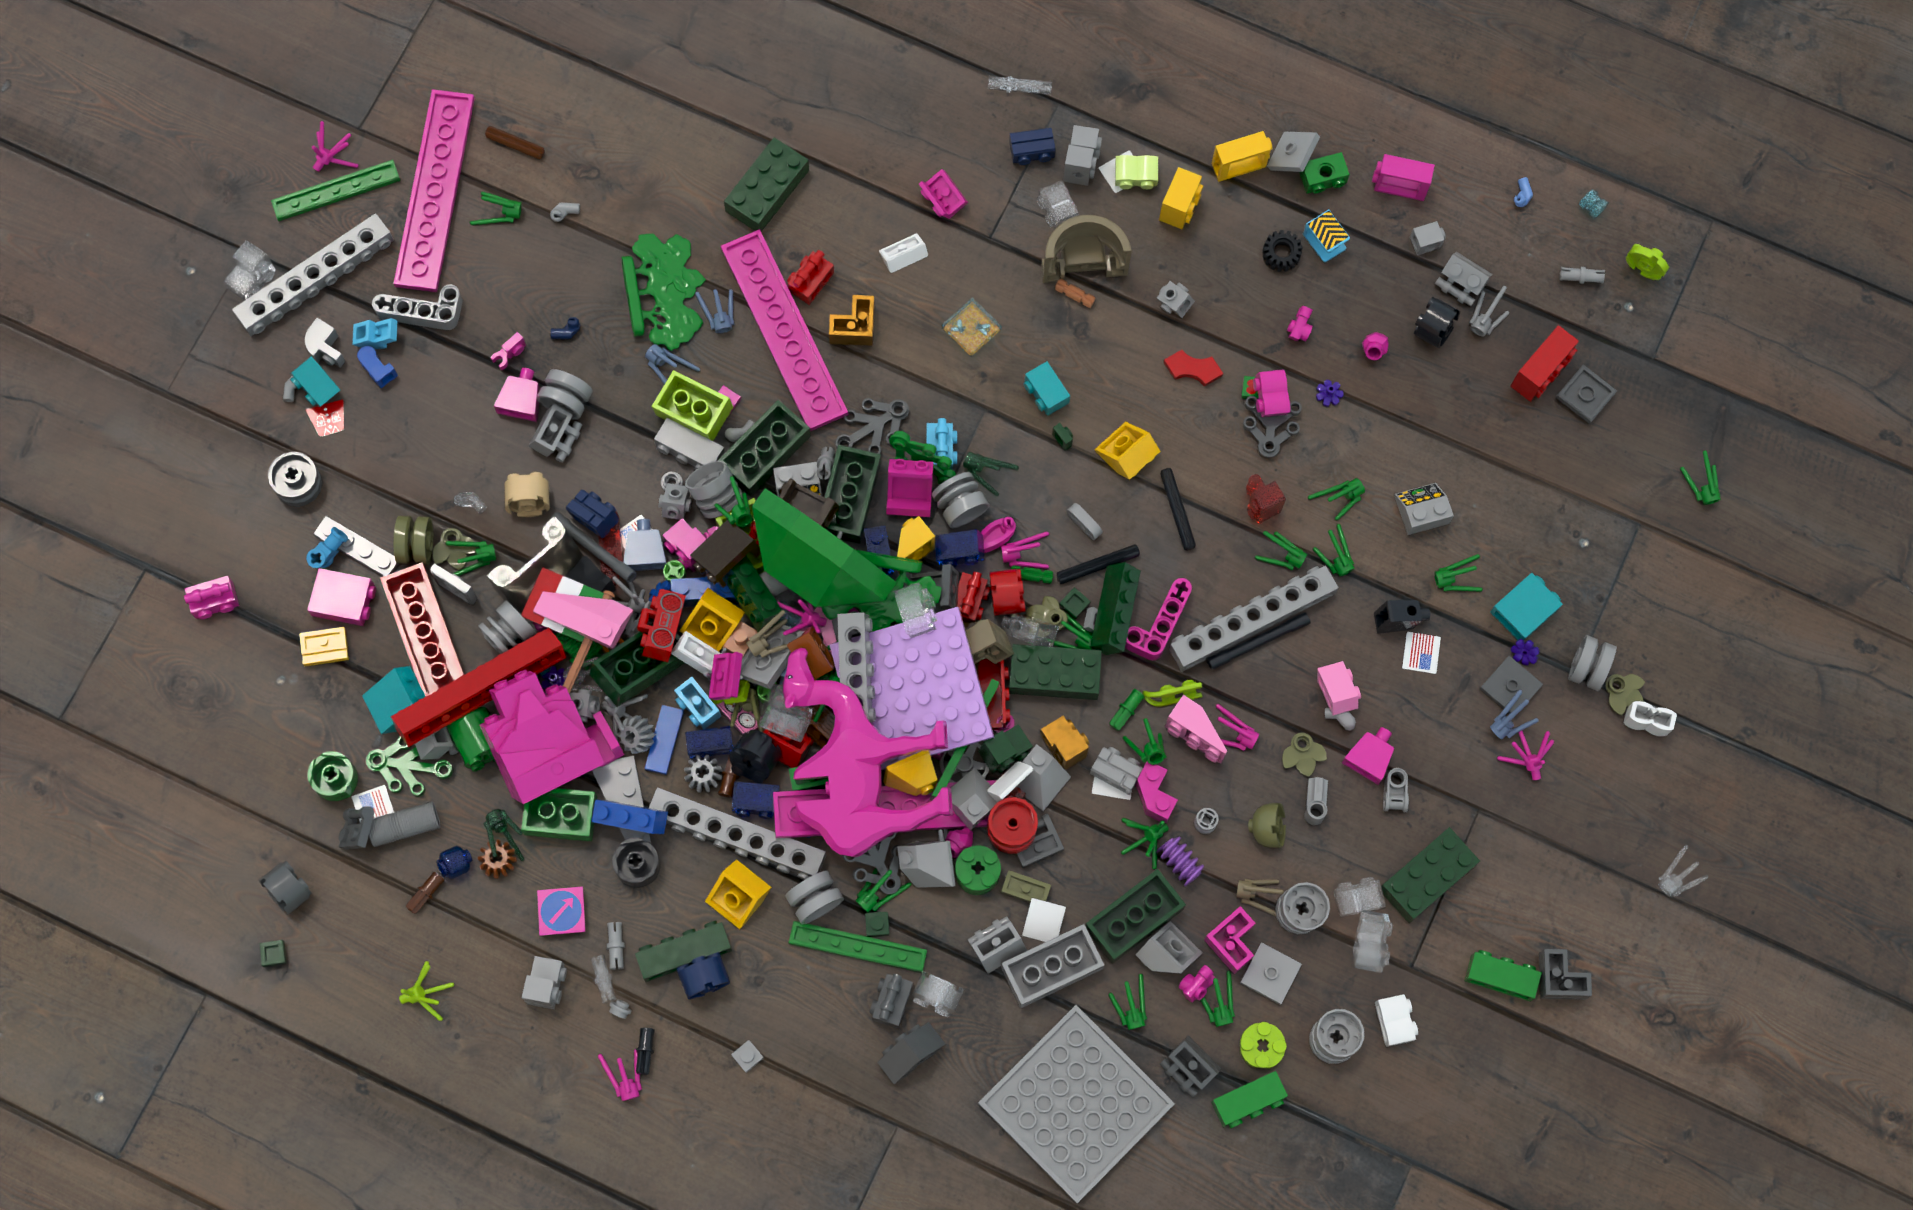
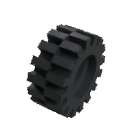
M1280 230L1279 233L1275 231L1272 236L1269 235L1267 237L1262 253L1263 260L1266 259L1265 264L1267 266L1271 265L1270 269L1274 270L1276 267L1278 268L1277 272H1281L1282 269L1286 272L1289 268L1292 270L1298 264L1303 248L1300 245L1301 240H1296V234L1291 236V231L1287 230V234H1284V230ZM1280 244L1286 245L1290 249V255L1285 258L1279 257L1275 254L1274 248Z

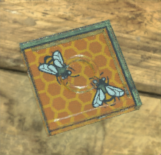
M973 298L941 325V328L970 357L1002 330V326Z

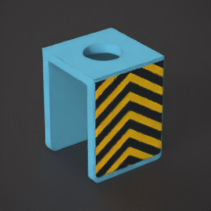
M1330 210L1306 223L1303 232L1306 240L1324 263L1345 251L1346 246L1344 243L1350 239Z

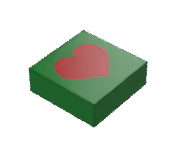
M1244 376L1241 398L1247 399L1249 396H1255L1259 399L1258 392L1253 388V379L1256 377Z

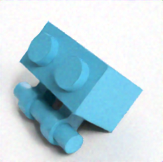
M939 418L938 423H927V444H932L937 448L935 455L949 457L952 460L950 469L953 470V464H957V451H953V444H957V431H953V423H946L945 418Z

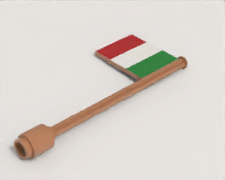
M542 568L521 616L582 642L563 684V687L567 688L570 695L593 640L534 613L533 610L542 592L608 600L615 598V595L608 590L600 592Z

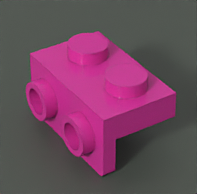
M943 169L927 182L921 181L919 183L922 188V195L928 201L931 200L934 204L932 208L939 217L943 216L950 219L968 204V201Z

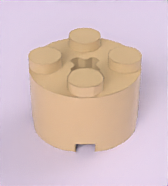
M532 472L530 475H508V480L504 484L505 510L507 513L511 514V511L517 512L519 517H535L542 515V510L546 509L548 511L550 509L549 482L543 478L542 473Z

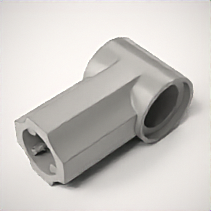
M1315 777L1308 779L1304 817L1311 825L1322 823L1327 814L1328 780ZM1318 809L1321 816L1316 817L1312 815L1310 810Z

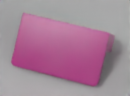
M599 711L593 715L596 723L586 728L588 736L594 739L605 763L600 766L603 767L622 757L624 753L603 714Z

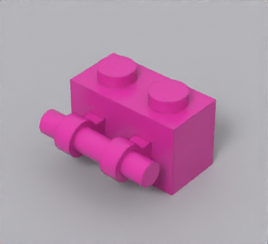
M229 576L184 588L186 595H184L185 602L189 604L191 614L196 619H207L212 614L218 612L227 613L232 611L234 607L239 606L234 584Z

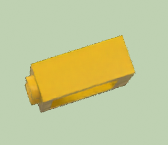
M1264 131L1215 146L1211 164L1218 182L1267 166L1272 143L1269 137L1266 138Z

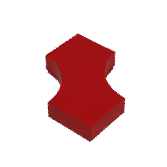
M1180 350L1164 359V364L1174 379L1190 377L1206 386L1223 376L1222 370L1212 356L1205 359H1197Z

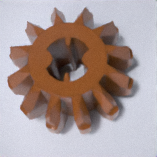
M496 840L495 846L490 841L487 842L489 849H480L485 855L478 856V861L483 862L479 868L486 870L485 874L488 877L493 873L494 878L498 879L500 872H502L504 877H507L506 869L508 868L511 871L515 869L510 864L517 862V858L512 856L516 853L515 849H509L510 844L508 842H505L502 846L500 840ZM494 857H501V858H502V861H501V862H499V861H496V862H495V861L493 860V858H494Z

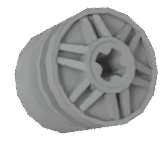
M724 461L709 462L696 469L686 480L685 486L693 499L696 500V505L700 508L705 518H716L723 515L714 506L716 503L727 512L731 511L738 504L730 481V477L733 475ZM738 487V490H739V492H740L741 498L743 499V497H742V493H743V492H742V490Z
M964 472L946 480L932 492V498L937 502L938 508L945 509L943 517L950 528H958L970 523L989 508V502L983 492H975L978 488V483L974 481V477L970 472Z
M507 600L496 609V613L500 617L499 621L494 620L490 616L486 618L493 625L490 629L483 622L478 625L484 638L500 654L508 651L510 646L515 647L518 638L524 642L537 634L532 626Z
M1308 882L1298 883L1286 890L1278 898L1275 907L1276 918L1280 925L1288 932L1297 935L1306 934L1323 925L1330 911L1329 898L1324 890ZM1301 905L1303 906L1302 911H1304V913L1299 915V910L1296 907Z
M1334 1009L1325 1013L1313 1025L1309 1034V1044L1313 1053L1320 1060L1328 1064H1339L1347 1061L1361 1048L1364 1041V1027L1361 1020L1354 1013L1345 1009ZM1333 1034L1336 1035L1335 1038L1338 1040L1336 1043H1334L1333 1038H1331Z

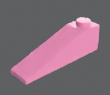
M542 592L533 610L534 613L610 649L616 647L634 611L614 600Z

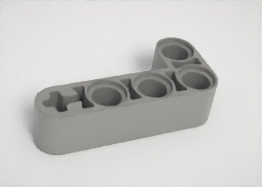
M450 284L441 289L438 303L379 294L373 298L372 306L377 317L382 320L393 318L399 323L452 330L458 324L463 299L458 288ZM456 295L453 300H447L448 296ZM403 308H409L406 313H400ZM430 311L428 316H421L423 312ZM445 315H452L448 320L442 319Z

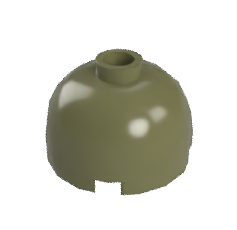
M1282 803L1264 804L1254 812L1253 819H1249V832L1253 833L1255 840L1264 847L1281 848V846H1284L1286 825H1283L1282 818H1285Z

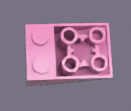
M1183 695L1168 716L1165 725L1168 729L1167 732L1176 738L1181 737L1187 741L1186 744L1193 750L1199 749L1204 752L1205 757L1211 762L1216 763L1217 761L1221 764L1227 753L1224 744L1203 707Z

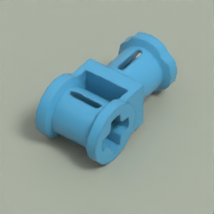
M332 527L331 533L325 541H320L315 549H311L308 552L306 559L309 566L312 568L329 567L339 552L337 549L343 542L349 540L348 536L340 529Z

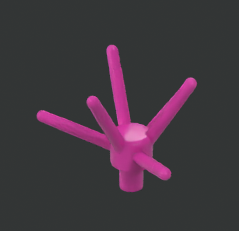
M321 121L320 130L316 132L319 149L314 145L312 146V149L317 154L315 156L317 161L313 168L320 172L323 166L329 165L330 162L358 168V164L333 158L334 155L349 145L346 141L351 137V134L345 135L331 150L324 148V122Z
M801 599L798 600V603L805 612L777 602L781 608L802 617V623L783 632L785 636L808 626H813L816 632L820 633L819 626L824 627L827 623L826 618L820 617L819 613L814 612L813 606L808 603L807 607Z
M1520 731L1518 733L1526 754L1516 742H1512V746L1524 761L1498 756L1497 759L1524 765L1527 771H1531L1532 780L1541 779L1539 769L1545 764V761L1541 759L1554 744V740H1550L1547 744L1550 732L1546 731L1538 754L1532 755L1523 731Z

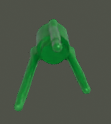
M482 191L481 199L503 205L502 214L506 215V217L471 221L470 224L513 223L514 218H520L522 202L509 200Z
M1704 450L1703 457L1709 484L1702 486L1701 492L1685 468L1681 467L1680 470L1696 494L1697 501H1703L1704 505H1710L1719 502L1721 495L1718 488L1716 466L1712 465L1711 472L1708 454Z
M731 476L730 481L738 504L732 508L731 515L718 503L714 506L728 519L731 525L736 523L738 527H746L753 521L746 493H742V501L735 479Z
M1355 478L1309 495L1308 499L1311 500L1342 489V491L1328 498L1329 502L1343 495L1348 500L1352 499L1335 517L1337 521L1355 503L1361 500L1360 495L1365 493V488L1362 482Z
M1337 524L1338 534L1345 554H1343L1332 530H1328V533L1339 557L1333 560L1335 564L1333 565L1316 547L1313 548V551L1330 568L1333 575L1338 573L1339 577H1342L1353 571L1355 567L1353 566L1354 562L1350 556L1341 525Z
M1264 531L1263 534L1288 551L1285 557L1288 562L1258 555L1255 556V559L1283 566L1290 570H1293L1294 567L1300 569L1307 553L1296 547L1277 531L1274 532L1275 536Z
M486 541L446 542V545L479 547L475 549L476 555L457 560L459 564L474 560L478 562L453 573L457 576L479 567L490 565V562L496 561L493 544L487 545Z
M1474 555L1435 571L1434 576L1437 588H1443L1444 592L1451 590L1482 592L1483 589L1481 587L1452 586V583H1455L1456 575L1474 571L1477 567L1472 566L1453 571V569L1480 558V555Z
M1068 614V621L1076 628L1065 621H1062L1061 624L1078 636L1075 641L1078 646L1040 638L1042 642L1062 648L1092 649L1090 644L1093 634L1083 629Z
M1144 718L1143 721L1150 740L1144 747V753L1126 736H1123V740L1141 757L1142 762L1148 761L1152 765H1157L1166 758L1162 734L1158 733V743H1156L1148 719Z
M875 868L872 874L877 875L878 871ZM888 870L872 890L868 889L871 882L867 881L863 889L857 894L858 898L855 901L867 913L871 910L876 912L880 906L909 888L911 883L905 884L897 892L889 894L876 902L879 897L875 893L892 874V870Z
M1227 971L1228 1008L1223 1003L1217 978H1214L1213 982L1219 1007L1213 1008V1013L1205 997L1201 999L1209 1015L1210 1023L1215 1022L1216 1027L1234 1023L1232 1018L1235 1017L1233 1010L1231 971Z
M1140 973V1011L1139 1008H1135L1128 981L1124 983L1130 1010L1126 1011V1016L1114 995L1109 993V997L1121 1018L1122 1025H1127L1128 1030L1146 1026L1144 1021L1147 1020L1143 974Z

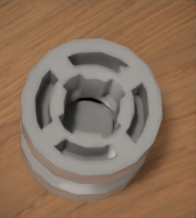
M1211 808L1201 809L1194 821L1196 830L1202 834L1213 832L1219 821L1218 814Z

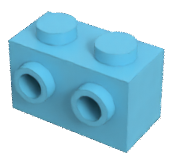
M690 677L674 690L677 696L675 699L676 703L682 710L686 708L690 712L689 719L696 727L700 725L705 730L721 717L720 710L709 699L693 677Z

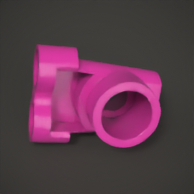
M1306 306L1299 308L1296 320L1292 319L1287 328V331L1290 332L1288 338L1294 341L1299 339L1307 341L1313 327L1307 324V320L1312 314V309Z
M1206 965L1197 972L1198 974L1195 977L1188 974L1180 982L1179 988L1183 991L1185 998L1192 1003L1196 999L1201 1000L1206 995L1207 988L1214 983V973Z

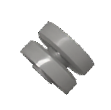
M551 369L544 380L547 386L541 387L536 397L537 401L547 409L555 404L573 414L571 419L578 420L585 409L582 403L589 401L593 392L592 388L586 382L570 373Z
M1586 635L1575 653L1568 680L1580 684L1587 676V687L1599 691L1610 671L1617 647L1604 642L1598 649V639Z
M822 871L807 878L785 895L791 907H799L795 914L801 925L822 917L844 900L838 888H830L834 881L828 871Z

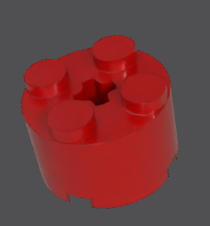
M1011 569L989 572L994 616L1025 612L1021 570Z

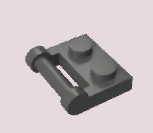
M364 806L358 810L348 808L344 811L345 825L339 834V848L348 850L366 847L374 817V809L372 807ZM361 818L360 824H356L357 819Z
M1048 813L1041 816L1037 830L1046 827L1047 832L1036 836L1028 849L1016 853L1022 868L1064 850Z

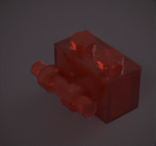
M1254 474L1249 478L1246 492L1251 496L1247 508L1251 519H1255L1260 524L1281 513L1286 498L1276 481L1265 486L1258 474Z

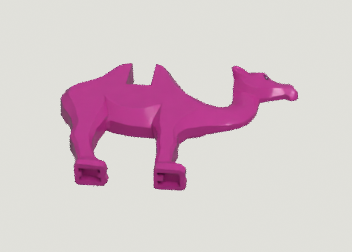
M805 648L794 650L789 655L787 671L783 681L785 707L827 705L833 709L835 715L834 729L829 741L820 751L795 770L793 778L795 780L829 778L825 787L826 794L830 795V799L795 802L799 817L819 831L826 843L836 853L858 857L894 833L913 831L920 825L940 815H953L951 787L941 788L937 797L931 802L914 809L891 810L878 807L881 792V764L891 758L910 755L918 751L947 749L946 721H936L933 730L928 735L887 738L880 734L868 720L858 696L849 686L836 681L814 680L806 660L808 651Z

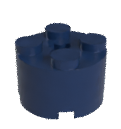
M719 952L707 956V959L705 956L697 957L692 960V965L685 964L676 969L689 1000L705 996V993L715 992L730 984L729 976Z

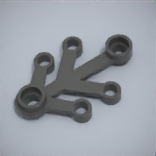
M1249 396L1245 401V407L1252 411L1265 426L1266 436L1256 427V419L1252 416L1244 419L1243 428L1249 431L1259 442V453L1265 458H1273L1278 454L1280 444L1289 437L1296 436L1300 426L1297 422H1289L1286 430L1274 437L1275 429L1292 416L1299 415L1302 406L1299 402L1293 401L1290 403L1289 414L1277 417H1261L1260 412H1257L1256 405L1250 406L1248 404V401H1254L1256 404L1257 398ZM1297 406L1298 411H1293L1291 407ZM1252 421L1253 426H1247L1246 422ZM1294 426L1296 428V431H1290L1289 427ZM1271 444L1273 448L1267 449L1265 445Z
M871 398L864 399L862 401L863 411L866 413H871L873 410L886 412L880 417L847 410L848 415H854L852 420L847 419L846 415L844 416V421L847 424L859 422L867 425L850 436L846 434L838 436L836 439V449L842 443H847L848 447L853 448V444L874 432L868 452H871L873 448H877L879 450L877 454H881L880 443L884 425L891 420V430L886 436V443L892 447L889 443L890 436L894 432L899 431L901 420H904L909 414V406L903 400L897 399L887 404L873 401ZM866 403H871L872 407L866 408L864 405ZM900 408L902 412L897 414L894 410Z
M896 833L880 841L878 850L874 845L867 851L869 855L863 854L851 859H847L845 855H842L843 859L847 862L856 861L874 866L880 874L867 873L865 869L858 867L852 873L856 881H868L877 884L888 870H892V874L879 889L885 894H893L898 891L901 881L897 875L900 864L896 850L898 849L897 846L901 845H895L892 848L891 853L893 857L889 869H887L884 863L890 841L896 836ZM863 871V877L858 879L857 872ZM889 879L893 880L891 887H887L886 884Z

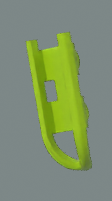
M1186 680L1182 683L1181 687L1175 688L1172 685H1164L1160 688L1159 692L1143 691L1142 693L1149 704L1162 707L1178 703L1181 697L1175 698V695L1183 693V695L1191 700L1202 698L1201 693H1196V689L1202 688L1201 682L1196 683L1193 680ZM1150 697H1154V698L1161 697V700H1162V701H1161V702L1155 701V700L1151 699Z

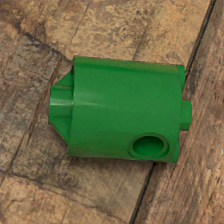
M479 707L446 726L456 749L463 757L465 767L471 768L473 772L483 769L485 767L484 764L492 760L496 762L480 728V724L485 722L484 719L491 716L486 707Z

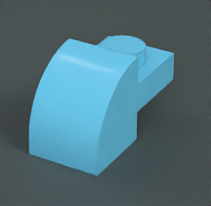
M393 318L379 322L367 320L353 324L352 345L357 347L370 346L374 349L387 348V343L397 341V320Z

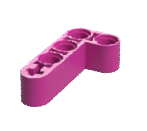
M1178 578L1173 582L1150 632L1135 626L1129 627L1125 645L1127 650L1152 661L1161 657L1189 599L1192 586L1187 579ZM1181 587L1184 589V591L1178 599L1176 598V595ZM1174 606L1178 612L1174 614L1169 613L1166 607ZM1165 625L1168 628V632H1159L1157 626ZM1136 635L1139 641L1132 643L1128 640V636ZM1155 644L1158 646L1159 651L1151 652L1148 646Z

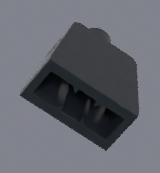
M1387 600L1374 612L1377 634L1412 630L1422 621L1430 620V609L1428 607L1420 608L1418 600Z

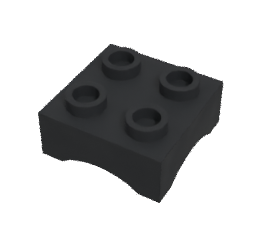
M586 555L579 560L570 572L564 575V577L600 592L608 590L613 593L616 590L613 581L601 572Z

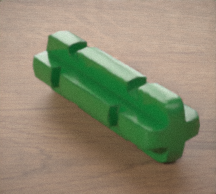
M1016 565L1011 567V569L1021 570L1022 580L1035 582L1042 580L1043 583H1052L1053 571L1044 570L1042 572L1041 569L1029 567L1022 569L1020 568L1021 566Z

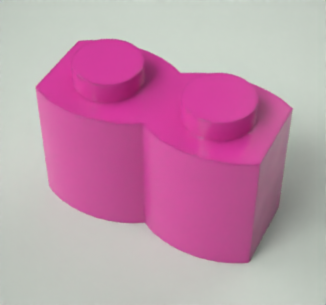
M1285 370L1257 373L1256 378L1253 379V388L1258 392L1259 399L1256 400L1257 412H1260L1261 417L1289 414L1290 400Z

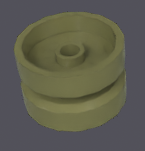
M411 516L397 517L393 543L394 558L397 564H410L412 558L416 564H430L434 539L431 517L418 516L415 523Z

